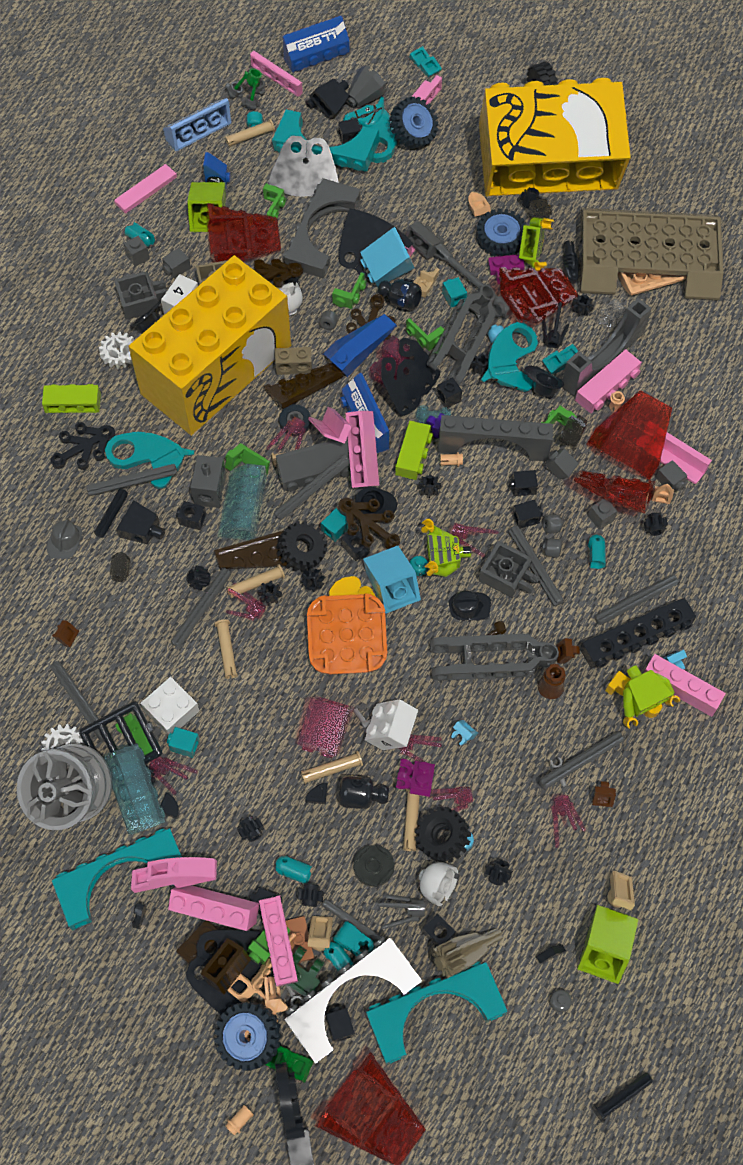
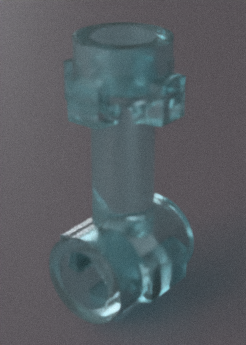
M419 406L417 410L418 422L427 423L426 421L429 416L438 418L440 413L451 416V409L442 407V411H429L428 406Z

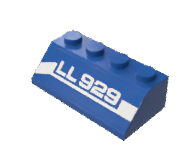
M342 16L282 36L284 60L291 72L300 71L308 66L316 65L317 63L350 52L349 38Z
M359 373L342 388L340 402L343 408L346 407V413L373 411L376 452L380 453L389 449V429L363 374Z

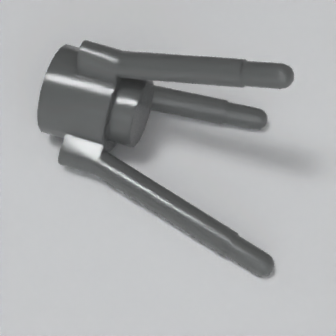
M387 894L385 896L387 899L407 903H378L379 907L406 908L407 915H411V917L382 925V929L419 921V917L425 916L424 900H418V898Z

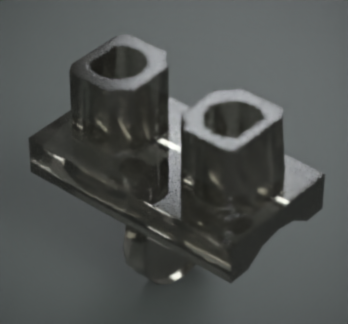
M571 415L560 434L559 441L563 442L564 445H569L574 451L578 446L588 421L581 415L578 417Z

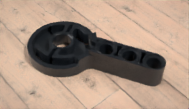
M287 1061L275 1063L290 1165H314L308 1126L304 1127L302 1116L300 1117L301 1112L298 1093H296L294 1072L289 1073Z

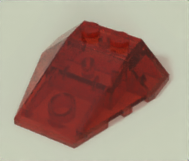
M640 390L595 429L587 445L609 455L632 468L637 474L651 480L660 465L673 408Z

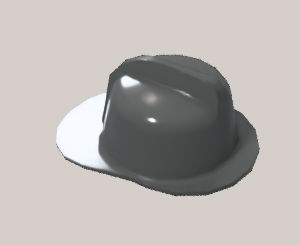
M69 519L56 523L47 543L48 555L56 559H70L75 554L81 540V527L73 524Z

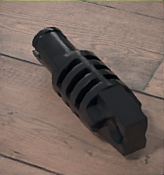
M565 241L563 243L564 255L562 256L563 272L566 282L575 284L578 280L579 272L578 256L574 250V242L571 241L570 245V241Z

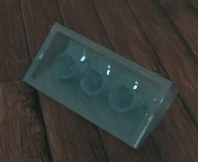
M245 464L230 471L218 537L246 541L256 538L267 478L266 466Z
M138 743L116 750L103 757L111 772L112 788L129 836L165 823L164 810L159 806L157 800L158 793L156 788L152 786L150 780L151 773L144 763V753L139 748Z

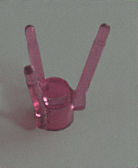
M293 416L266 447V450H269L287 429L288 433L278 448L282 449L291 434L297 435L299 433L295 450L299 449L306 431L304 428L306 423Z
M455 522L451 534L459 538V544L470 546L471 551L481 557H485L484 553L463 541V538L467 539L469 531L498 534L499 531L466 526Z
M228 588L230 593L248 604L246 611L249 613L226 610L227 614L248 618L252 621L255 618L260 619L266 609V606L263 605L264 603L255 599L248 592L241 595Z
M411 734L407 747L397 749H401L400 754L407 755L419 762H426L409 752V750H413L415 743L442 747L441 743L432 742L441 741L442 738Z
M160 756L152 760L149 768L154 771V776L173 795H176L177 792L161 775H166L170 771L185 780L188 779V776L172 768L171 765L195 774L198 772L196 769L172 761L167 757L163 758Z
M470 787L431 789L430 794L452 793L435 796L433 800L454 798L455 804H460L452 809L456 812L468 808V804L473 803Z
M561 795L553 799L554 806L551 807L556 848H559L558 813L560 816H568L574 831L577 830L574 818L583 832L586 831L568 795Z

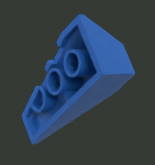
M383 314L335 341L323 355L348 377L397 325Z

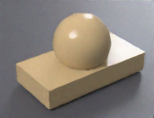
M612 871L610 875L611 890L607 896L608 902L615 908L623 907L632 911L635 906L632 877Z
M312 916L308 947H312L316 951H323L325 948L330 947L333 925L332 917Z

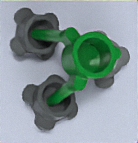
M252 68L249 72L245 71L244 76L239 82L233 81L225 86L232 98H241L243 96L241 84L247 79L248 85L251 86L249 88L251 95H246L245 100H242L241 103L246 108L253 110L260 106L255 93L263 95L266 83L261 79L262 73L258 69Z

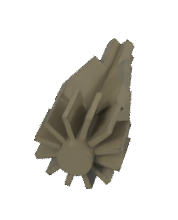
M495 928L481 936L477 932L458 936L433 948L435 953L432 956L435 957L434 963L438 968L437 970H442V976L446 975L449 978L473 966L489 951L488 946L503 939L501 930Z

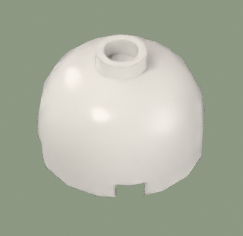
M288 283L278 289L287 295L289 315H293L300 307L303 296L298 283L295 286L293 283Z
M434 862L426 869H423L419 875L420 891L425 899L437 906H442L443 904L440 902L444 897L447 901L456 886L457 879L454 878L455 873L458 874L457 867L444 862Z

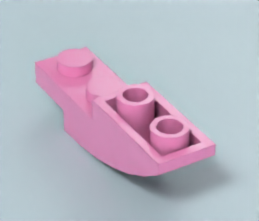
M181 857L150 861L147 867L132 870L131 890L137 893L173 884L176 888L216 880L217 860L213 858Z

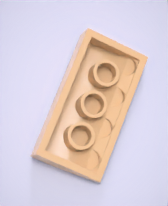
M618 272V278L623 288L631 296L686 280L687 277L685 275Z

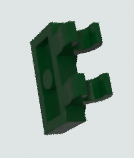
M300 945L293 955L298 982L287 985L301 995L306 996L309 992L315 990L321 979L316 975L325 962L317 958L309 971L298 963L307 950Z

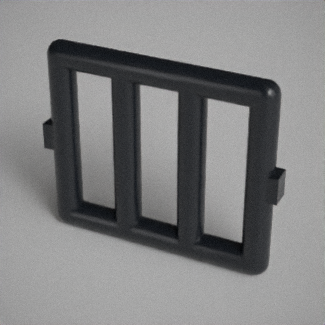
M136 701L79 730V735L84 745L96 750L89 733L99 729L118 767L117 770L111 772L112 781L163 754L153 733L155 729L152 723H148ZM132 711L153 750L144 756L123 717ZM116 720L135 758L134 761L125 765L106 727L108 723Z

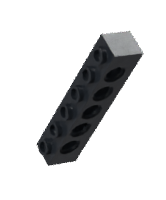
M684 597L582 642L580 651L591 669L596 666L597 668H602L612 659L615 661L620 660L630 651L635 653L646 644L650 646L657 643L659 638L664 636L669 638L677 630L682 629L684 631L691 628L696 615ZM669 618H674L677 622H672ZM652 625H657L660 629H654ZM635 633H641L643 637H638ZM617 640H623L626 644L622 645ZM600 648H607L609 652H603Z

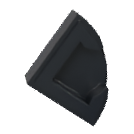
M321 783L314 787L307 794L305 803L326 804L328 783Z
M166 792L158 812L178 819L179 806L175 798Z
M137 903L135 905L134 914L136 915L134 921H132L133 928L139 930L147 910L143 904Z
M561 944L552 946L538 954L537 959L541 964L563 954L566 950Z

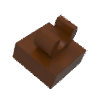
M62 620L52 637L65 647L71 648L79 630L68 621Z
M564 638L556 645L559 651L557 663L565 664L570 659L575 658V654H580L579 646H572V639Z
M601 781L600 787L595 786L592 805L613 807L616 788H609V782Z

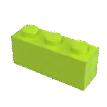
M93 384L44 385L42 406L45 413H100V389L98 385Z
M409 421L396 464V476L417 480L418 474L422 475L424 469L422 461L427 459L429 448L426 447L428 443L431 444L433 433H430L431 425Z

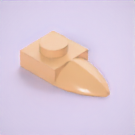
M476 192L470 193L468 197L469 206L475 217L491 212L490 205L483 195Z
M664 484L660 487L655 486L651 501L670 504L674 489L669 484Z

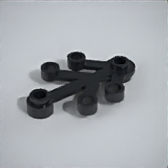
M78 422L75 425L77 434L83 435L86 433L95 436L84 438L70 435L68 431L60 432L59 439L62 443L78 445L62 454H53L50 459L52 466L56 469H61L66 465L67 459L83 451L82 457L77 460V465L80 470H86L89 467L88 461L93 445L98 442L99 446L93 451V456L96 461H102L105 458L104 452L107 442L115 436L114 428L110 425L93 428L87 427L83 422Z

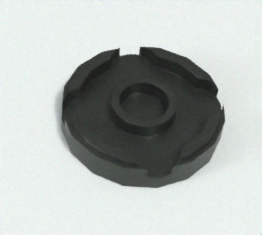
M369 845L359 850L354 858L353 865L354 873L358 880L371 887L381 886L388 882L394 873L395 867L392 854L388 849L380 845Z

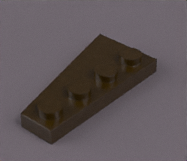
M334 363L311 369V373H299L293 379L286 381L284 378L278 380V384L272 386L266 384L263 387L265 392L284 409L342 378L343 373Z
M284 530L214 550L220 570L222 568L277 567L278 564L281 567H286L288 563L286 561L282 563V556L277 554L280 550L277 549L278 539Z

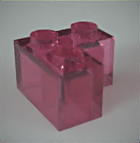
M395 336L384 341L381 346V358L370 367V378L384 388L385 386L381 378L382 359L384 357L395 359V380L397 379L399 364L404 359H410V357H402L399 354L400 340ZM405 344L403 347L404 351L408 352L409 346ZM387 363L386 370L390 371L392 366L390 363Z

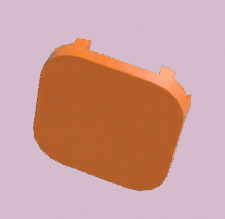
M367 593L338 596L324 595L318 597L310 604L307 611L308 650L310 663L315 670L329 675L373 672L383 666L387 658L386 619L384 604L377 597Z

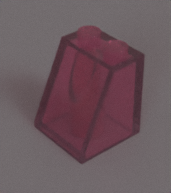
M319 696L312 697L297 745L302 746V750L308 752L320 751L321 755L327 758L339 755L355 707Z

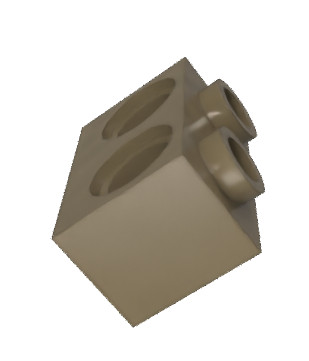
M311 347L275 348L276 374L311 373Z

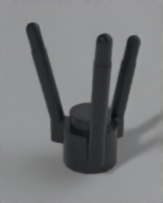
M562 302L558 304L554 330L549 331L548 334L545 316H542L543 343L549 348L556 349L562 346L563 339L570 326L566 324L561 335L557 331Z

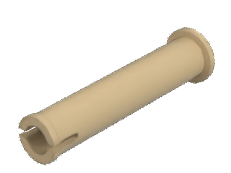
M269 119L265 123L225 136L226 143L230 147L267 132H275V127L272 120Z
M278 564L276 568L226 588L230 598L262 586V583L266 584L279 578L284 579L285 575Z
M219 620L214 624L218 630L225 678L230 679V675L232 678H236L238 675L228 626L230 621Z
M356 751V754L301 771V774L306 784L307 782L358 765L362 767L363 763L359 751Z
M406 789L407 807L403 850L411 851L412 849L415 852V837H417L415 830L418 823L420 795L410 794V789Z

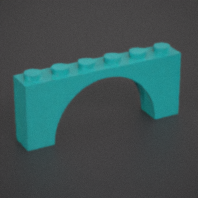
M285 110L272 139L274 150L280 153L284 143L291 136H301L307 140L301 133L303 126L301 112ZM363 126L358 135L349 142L329 147L334 164L367 172L380 142L379 130ZM299 142L292 143L291 150L295 153L300 152L301 144ZM314 144L312 152L316 155L320 154L322 146Z
M170 828L167 830L160 829L149 838L142 837L131 846L119 847L115 850V853L110 855H101L90 864H80L76 867V870L69 873L67 871L62 872L52 880L66 921L72 931L92 922L90 915L91 894L95 884L107 870L124 862L136 861L148 864L150 861L182 857Z
M478 961L464 972H459L444 980H441V978L434 979L429 982L430 986L423 989L421 986L409 990L410 994L401 997V994L391 997L387 1004L381 1005V1003H377L369 1007L370 1011L366 1012V1016L385 1065L406 1057L407 1054L403 1043L405 1021L411 1010L419 1002L437 994L459 996L473 1004L481 1013L486 1023L507 1014V1008L487 962L481 964Z

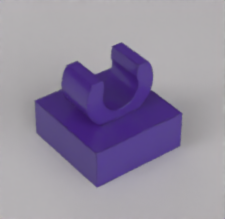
M442 413L439 414L438 418L429 416L426 421L427 425H431L433 437L438 439L440 436L441 415H444Z

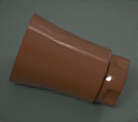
M551 664L545 669L537 685L539 693L544 698L557 699L563 694L566 678L564 668L558 664Z

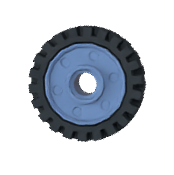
M415 96L399 102L391 111L390 115L392 116L389 118V121H391L390 128H394L391 132L392 134L396 133L394 138L396 140L400 139L399 143L401 145L405 143L404 147H410V149L424 147L436 137L438 132L437 126L439 122L435 121L438 117L433 115L435 112L434 108L431 110L430 103L426 105V100H421L420 97L415 98Z
M500 208L496 212L493 209L491 213L486 212L485 216L481 217L477 225L476 240L478 245H481L480 248L485 250V253L489 254L492 252L491 256L495 257L498 254L499 257L503 256V254L509 256L510 254L515 255L516 252H520L523 226L527 224L523 218L520 219L521 215H515V211L508 213L509 209H505L502 212Z
M242 1002L228 1008L220 1016L221 1019L216 1024L218 1028L214 1031V1034L217 1035L214 1042L218 1044L217 1052L222 1054L220 1058L223 1061L226 1060L228 1066H234V1069L242 1071L255 1070L266 1065L276 1056L277 1048L281 1045L279 1039L282 1038V1033H279L281 1026L280 1023L277 1024L276 1020L278 1018L272 1014L273 1011L270 1008H266L265 1005L258 1004V1002ZM246 1030L251 1034L250 1041H247L245 1038Z

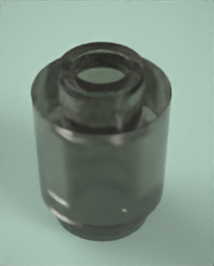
M118 552L111 557L110 575L113 581L124 582L129 576L131 558L126 553Z

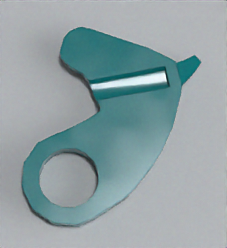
M515 322L497 335L490 348L488 370L481 378L482 382L494 379L502 386L511 387L521 392L531 390L533 387L532 380L522 371H519L516 366V360L532 354L538 345L537 335L530 326L525 323ZM513 332H519L528 340L527 348H522L515 344L512 338Z

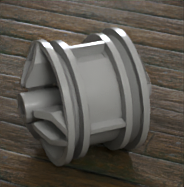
M67 744L56 749L37 753L24 764L17 781V797L24 814L34 824L48 830L67 829L78 822L93 818L105 808L112 792V776L105 759L96 750L83 744ZM66 763L70 764L68 771L66 770ZM61 803H64V809L60 807Z

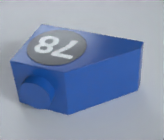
M205 152L203 163L205 182H225L226 189L227 183H230L231 179L227 165L209 152Z

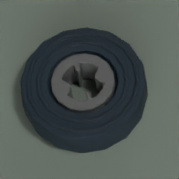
M290 405L280 413L279 424L284 433L290 436L303 435L311 427V422L308 420L311 415L301 405ZM298 418V421L296 420V423H294L292 419Z

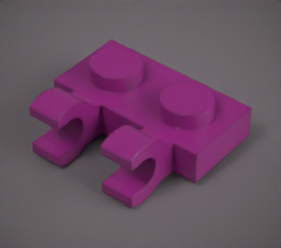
M519 255L488 257L490 275H496L497 284H504L505 274L513 273L514 283L521 282L525 266L523 259L519 258Z
M401 759L396 788L410 789V794L430 797L435 764L415 761L413 765L408 759Z

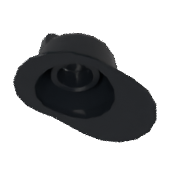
M161 300L147 313L136 319L130 325V328L136 327L143 334L160 319L157 307L161 304Z
M529 365L524 369L525 374L533 380L534 391L545 398L552 399L557 389L564 386V382L540 367Z
M365 487L357 492L355 497V503L369 502L371 499H376L380 503L379 508L375 512L359 510L363 514H384L386 510H391L395 513L397 509V501L394 495L376 487Z
M464 590L453 595L448 603L451 616L457 620H484L490 616L492 600L484 593Z

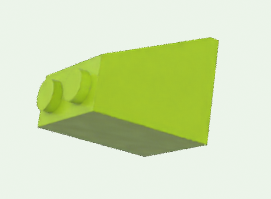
M191 182L187 200L190 232H224L225 182Z
M597 905L577 970L619 984L630 960L639 919Z

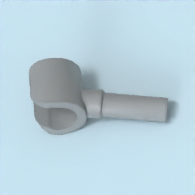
M356 708L353 711L359 718L364 732H366L371 719L365 720Z
M558 757L559 765L557 766L553 764L552 760L550 761V769L552 771L562 766L563 762L560 757ZM561 779L562 787L567 786L565 779Z
M285 985L291 997V1006H293L295 998H299L301 1003H303L302 997L297 996L293 988Z

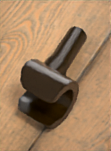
M496 622L494 624L495 630L487 635H503L506 632L504 622Z

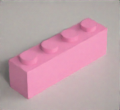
M625 349L577 391L575 401L589 413H592L594 410H600L607 399L610 400L612 393L616 392L619 388H625L631 378L635 379L639 375L642 362Z
M373 411L346 413V421L351 425L348 434L352 488L379 486Z
M654 654L644 671L645 673L653 670L655 673L668 678L674 689V695L711 717L726 694Z
M190 885L171 889L168 910L248 931L257 922L259 903Z

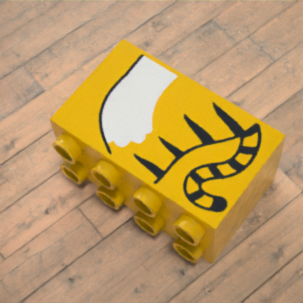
M598 78L592 83L578 84L576 80L567 79L559 82L558 85L544 86L540 81H532L526 83L524 87H510L507 83H496L490 88L485 89L479 120L485 196L521 195L525 189L527 190L530 187L537 189L539 194L617 190L631 158L622 82H612L609 78Z
M235 255L231 257L128 346L140 394L192 436L275 361V348L291 347L287 295Z

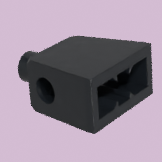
M333 78L316 88L309 97L330 120L348 99L349 94L346 90L349 88V84L345 80L338 83Z
M134 500L116 528L120 538L148 544L152 536L162 539L165 535V529L159 527L158 515Z

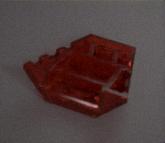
M207 203V234L212 263L227 261L234 255L243 261L281 251L276 217L258 213L250 214L244 210L236 211L229 209V207L213 206L214 204Z
M500 267L499 269L500 295L519 322L537 324L556 312L559 302H562L563 307L579 295L559 268H541L540 270L528 268L527 270H520V268L513 267L512 270H507L506 267Z
M581 470L574 477L575 482L596 495L622 507L644 514L650 505L655 481L649 480V483L641 482L640 479L632 478L631 480L616 475L611 479L605 478L606 475L602 473Z
M371 1052L351 1072L326 1105L314 1125L392 1165H401L426 1131L423 1124L405 1102L401 1093L390 1081L388 1075L378 1064Z

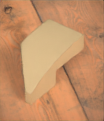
M435 268L432 272L420 271V276L415 279L414 283L421 287L422 297L426 298L440 269Z

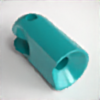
M135 222L131 226H126L125 235L132 239L139 236L147 247L150 244H154L155 237L153 233Z
M598 534L592 535L588 542L590 568L601 569L606 566L605 539Z
M281 856L276 860L275 868L278 874L303 884L308 883L312 874L310 872L312 866L292 859L289 856Z
M330 942V947L323 950L324 956L333 963L337 971L347 963L350 966L353 964L344 948L338 943Z

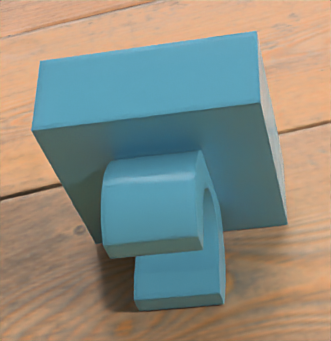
M680 650L663 657V659L681 669H685L681 660L686 658L687 655L685 650Z
M461 720L457 721L453 726L456 731L452 733L451 737L456 738L460 734L462 741L459 744L464 745L468 740L474 739L478 732L467 722Z

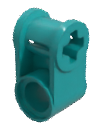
M347 921L343 923L333 937L336 943L355 956L361 953L360 945L364 946L367 944L368 952L373 949L372 940Z

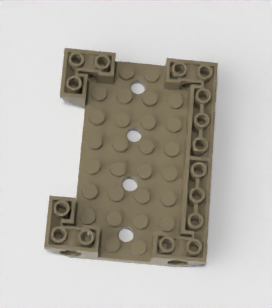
M581 208V237H583L581 293L615 295L618 272L685 275L687 276L684 283L685 298L720 300L723 280L721 217L718 215ZM597 239H602L604 242H603V243H599V242H597L596 240H597ZM631 241H637L639 244H632ZM669 242L674 246H667L665 243ZM705 244L708 248H702L700 245Z

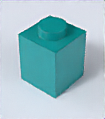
M459 277L443 282L442 293L450 308L457 306L460 299H466L467 291Z
M337 508L321 522V531L334 542L346 532V517Z
M175 727L173 733H170L168 736L167 744L171 752L193 758L200 738L197 733Z

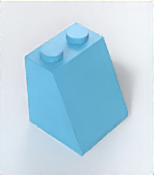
M395 227L360 252L363 257L360 261L364 269H369L370 273L367 275L371 283L375 282L377 287L384 280L389 282L414 269L411 258Z
M399 546L363 559L366 573L378 599L384 604L385 613L421 600L416 572Z

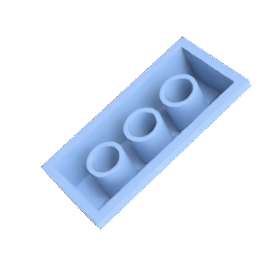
M227 98L218 100L163 128L165 139L176 152L231 124L229 100Z

